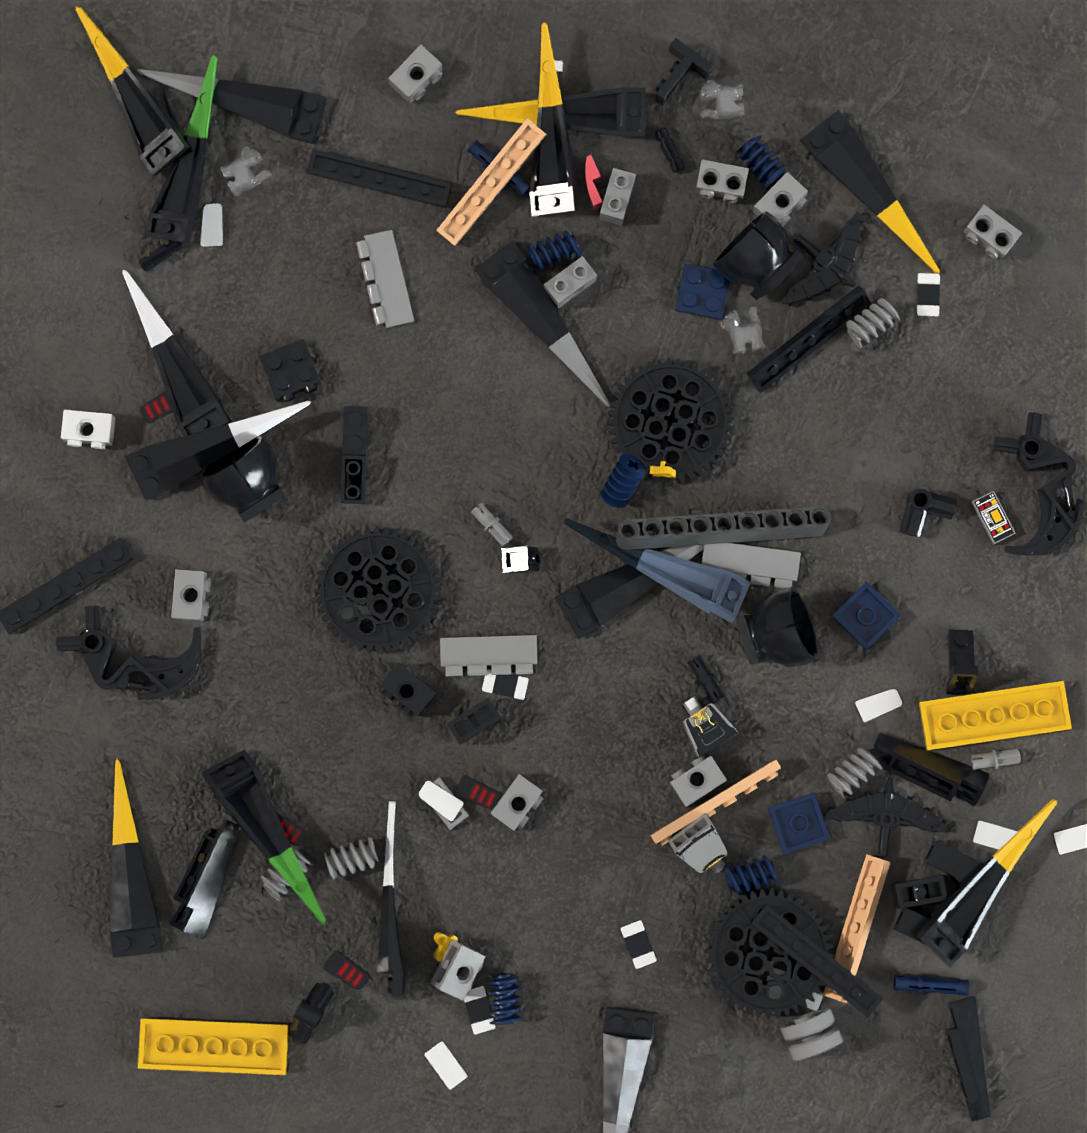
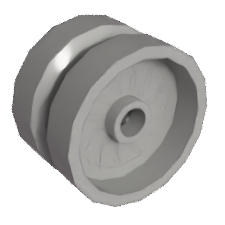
M831 1008L804 1014L780 1027L784 1040H797L788 1048L793 1061L820 1054L843 1042L839 1029H825L835 1021Z

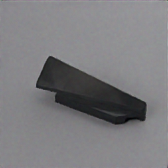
M883 733L878 734L873 745L881 754V763L885 770L950 802L954 795H957L975 807L985 790L990 776L987 772L979 769L973 770L971 766Z
M224 819L221 827L218 829L210 828L204 832L173 898L182 904L171 920L170 925L200 939L205 937L241 829L238 824Z
M970 996L948 1003L954 1027L945 1029L969 1115L973 1122L989 1117L990 1108L976 998Z

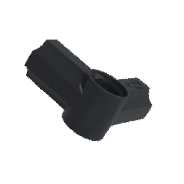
M925 489L911 491L906 497L907 504L899 532L920 538L927 513L952 520L957 506V499L928 492ZM917 493L924 497V503L921 507L914 503V496Z
M316 983L306 1000L303 999L293 1015L294 1022L288 1033L291 1042L294 1044H306L325 1013L324 1010L334 995L331 986L327 983Z

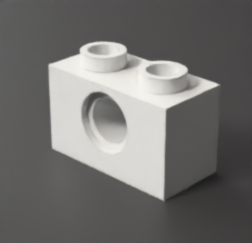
M64 410L61 439L67 442L68 446L82 447V443L91 444V448L105 449L106 445L113 446L116 418L112 414ZM86 425H93V433L89 436H84L83 428Z

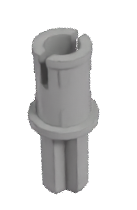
M480 503L478 508L475 507L471 511V514L485 527L484 531H488L501 546L507 545L512 540L510 533L500 524V519L498 517L495 518L483 503Z
M994 749L990 753L971 754L973 770L989 767L998 769V766L1018 764L1021 760L1020 752L1017 749L998 752Z

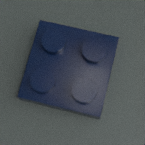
M685 263L675 311L722 321L730 281L720 275L716 269Z
M867 581L832 615L865 650L901 616Z
M815 793L768 808L783 854L830 839Z

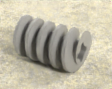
M883 298L877 301L878 305H870V311L865 309L862 311V316L856 315L854 321L849 320L846 322L847 332L859 349L863 348L861 344L862 339L866 343H870L869 334L877 338V329L884 333L886 331L885 323L890 327L894 326L892 318L900 322L896 310Z
M858 748L857 753L859 757L851 754L849 756L851 763L846 760L842 762L844 770L838 766L835 768L837 776L832 773L827 774L830 784L843 799H845L844 791L850 795L853 794L851 785L858 789L860 788L859 779L864 782L868 781L866 773L872 776L875 775L874 766L880 770L883 769L868 750L865 751L862 748Z
M371 837L368 838V845L359 840L358 848L351 842L349 843L348 851L343 845H340L339 853L334 848H331L330 856L325 853L329 873L333 879L337 878L338 871L342 876H346L347 868L354 874L356 873V866L361 871H365L366 863L372 869L375 868V860L378 862L377 852Z
M292 848L302 871L306 873L308 868L305 863L312 866L313 864L301 852ZM268 868L270 877L261 876L264 883L262 886L275 899L281 901L279 892L286 895L288 890L285 885H290L277 870Z

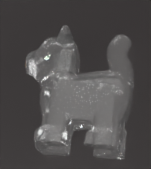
M708 80L701 88L699 99H716V109H704L700 112V116L702 118L710 117L714 119L744 116V103L737 105L734 100H742L743 84H739L736 87H720L714 80Z
M245 147L242 149L240 158L234 160L228 166L220 167L226 179L232 176L235 177L234 182H227L234 196L241 194L243 191L253 189L263 182L264 179L271 177L269 170H264L257 176L250 170V166H255L263 160V157H261V154L256 149Z
M755 306L750 307L748 312L751 323L741 326L740 317L735 309L733 312L727 313L724 319L721 320V327L730 333V338L734 345L733 355L745 353V343L752 344L753 352L764 349L762 341L763 330Z

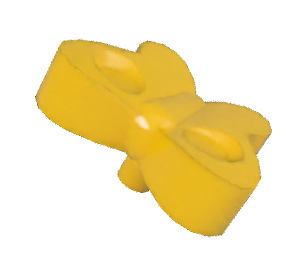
M665 461L660 462V467L650 466L649 474L653 476L676 478V470L665 466Z
M441 932L435 933L434 940L438 945L433 955L435 960L441 962L452 939L458 941L455 935L450 934L446 936Z

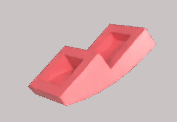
M590 155L586 158L585 183L587 195L594 211L602 207L601 197L595 187V184L601 182V175Z

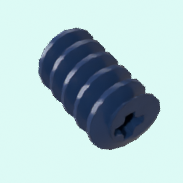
M757 136L742 145L736 154L742 152L740 156L741 161L749 159L746 167H754L752 174H760L758 178L760 183L767 181L764 185V188L767 190L785 175L782 172L786 166L785 164L779 167L776 166L780 158L777 157L771 160L770 157L774 151L765 152L764 150L768 144L759 145L761 136Z
M566 230L563 231V239L558 234H555L554 242L549 237H546L545 245L538 240L536 241V249L532 244L527 245L535 271L536 266L545 271V263H548L553 268L555 259L560 265L563 264V256L572 261V253H575L578 258L581 257L573 231L572 235Z
M622 454L619 461L607 479L608 482L604 484L600 492V496L606 504L617 508L628 505L646 473V467L639 458L631 454Z
M766 855L762 856L761 864L754 858L752 866L747 861H744L743 869L738 864H734L733 872L728 866L724 869L731 897L733 889L738 895H741V887L750 892L751 884L757 890L760 889L761 881L768 887L771 878L778 884L772 859L770 861Z
M512 973L489 974L496 977V980L489 982L490 986L496 987V990L489 992V995L496 997V1000L489 1002V1005L496 1007V1010L489 1012V1015L497 1017L490 1024H514V1022L521 1019L520 1015L514 1014V1012L520 1010V1006L514 1004V1002L520 1000V996L513 994L520 990L519 985L513 984V982L520 980V977Z

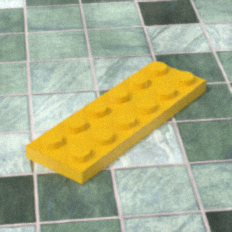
M1064 681L919 702L926 750L1072 729Z
M141 1018L138 1069L286 1075L289 1024Z

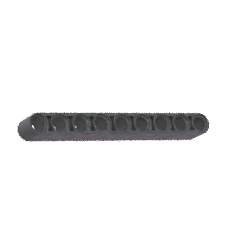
M804 507L628 519L620 523L616 535V543L622 549L631 550L818 537L826 532L831 520V514L824 507ZM814 519L820 520L823 524L816 523ZM790 521H795L799 525H793ZM766 523H772L776 527H770ZM743 524H748L752 528L747 529L743 526ZM719 526H725L728 530H722ZM695 528H702L704 532H699ZM672 529H677V530H679L681 533L675 534V533H673L671 530H672ZM647 531H654L657 535H650ZM628 532V533L632 534L633 536H632V537H626V536H624L623 533Z

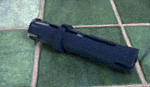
M475 140L467 150L468 153L483 164L482 167L485 169L498 155L495 152H490L478 140ZM517 173L507 182L522 197L531 186Z
M895 974L894 990L915 991L916 994H922V992L965 996L969 994V980L923 977L922 974H917L916 976Z

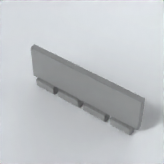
M392 230L364 236L365 240L357 242L356 245L359 258L361 260L370 259V261L361 263L365 282L375 281V284L367 286L371 305L381 304L380 307L372 309L376 326L385 324L386 328L414 322Z
M737 543L704 544L702 565L730 571L745 580L747 574L751 575L750 584L770 586V579L775 578L774 587L789 588L792 586V580L797 581L801 552Z
M537 635L440 638L441 667H445L446 677L463 676V667H467L468 676L487 675V666L492 667V675H511V665H516V674H533V665H537Z

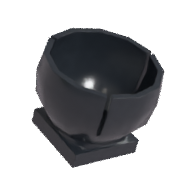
M765 211L756 217L752 223L748 224L716 258L713 266L720 275L731 283L753 287L754 290L750 295L757 301L774 290L804 255L798 249L794 252L789 251L786 231L773 215Z
M257 436L209 465L199 476L205 491L215 501L236 508L244 523L285 497L282 489L276 482L277 459L270 444L261 436Z
M793 587L779 589L766 596L754 614L735 618L750 665L771 661L786 667H794L812 662L817 657V638L812 619L800 593Z

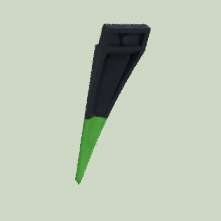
M214 55L210 59L197 103L184 135L189 148L175 159L162 189L150 211L145 234L147 237L186 244L190 242L193 221H197L217 65V57Z
M245 749L203 771L202 776L213 791L215 798L318 920L325 925L326 919L285 834L260 773Z

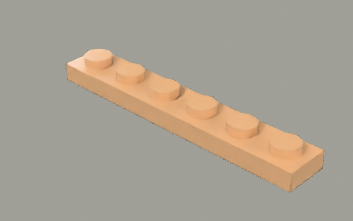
M527 118L436 231L456 246L547 134Z
M777 760L768 763L651 834L652 840L655 844L660 842L664 845L674 837L673 833L680 829L683 830L704 813L711 817L716 813L714 809L719 805L723 804L724 807H727L737 801L735 796L739 793L744 792L747 795L757 789V782L762 779L768 782L778 776L777 770L781 768Z
M870 855L865 857L834 957L837 962L855 976L891 863ZM825 986L824 996L847 1003L845 999L829 986Z

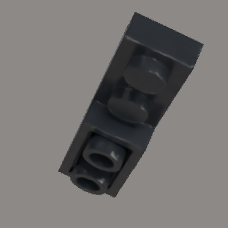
M344 406L341 503L365 504L369 434L368 406Z

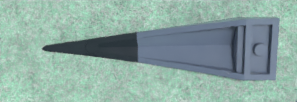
M570 519L564 520L563 523L706 613L712 612L731 623L737 617L751 582L727 570L687 561L648 548L622 549L617 545L616 537Z

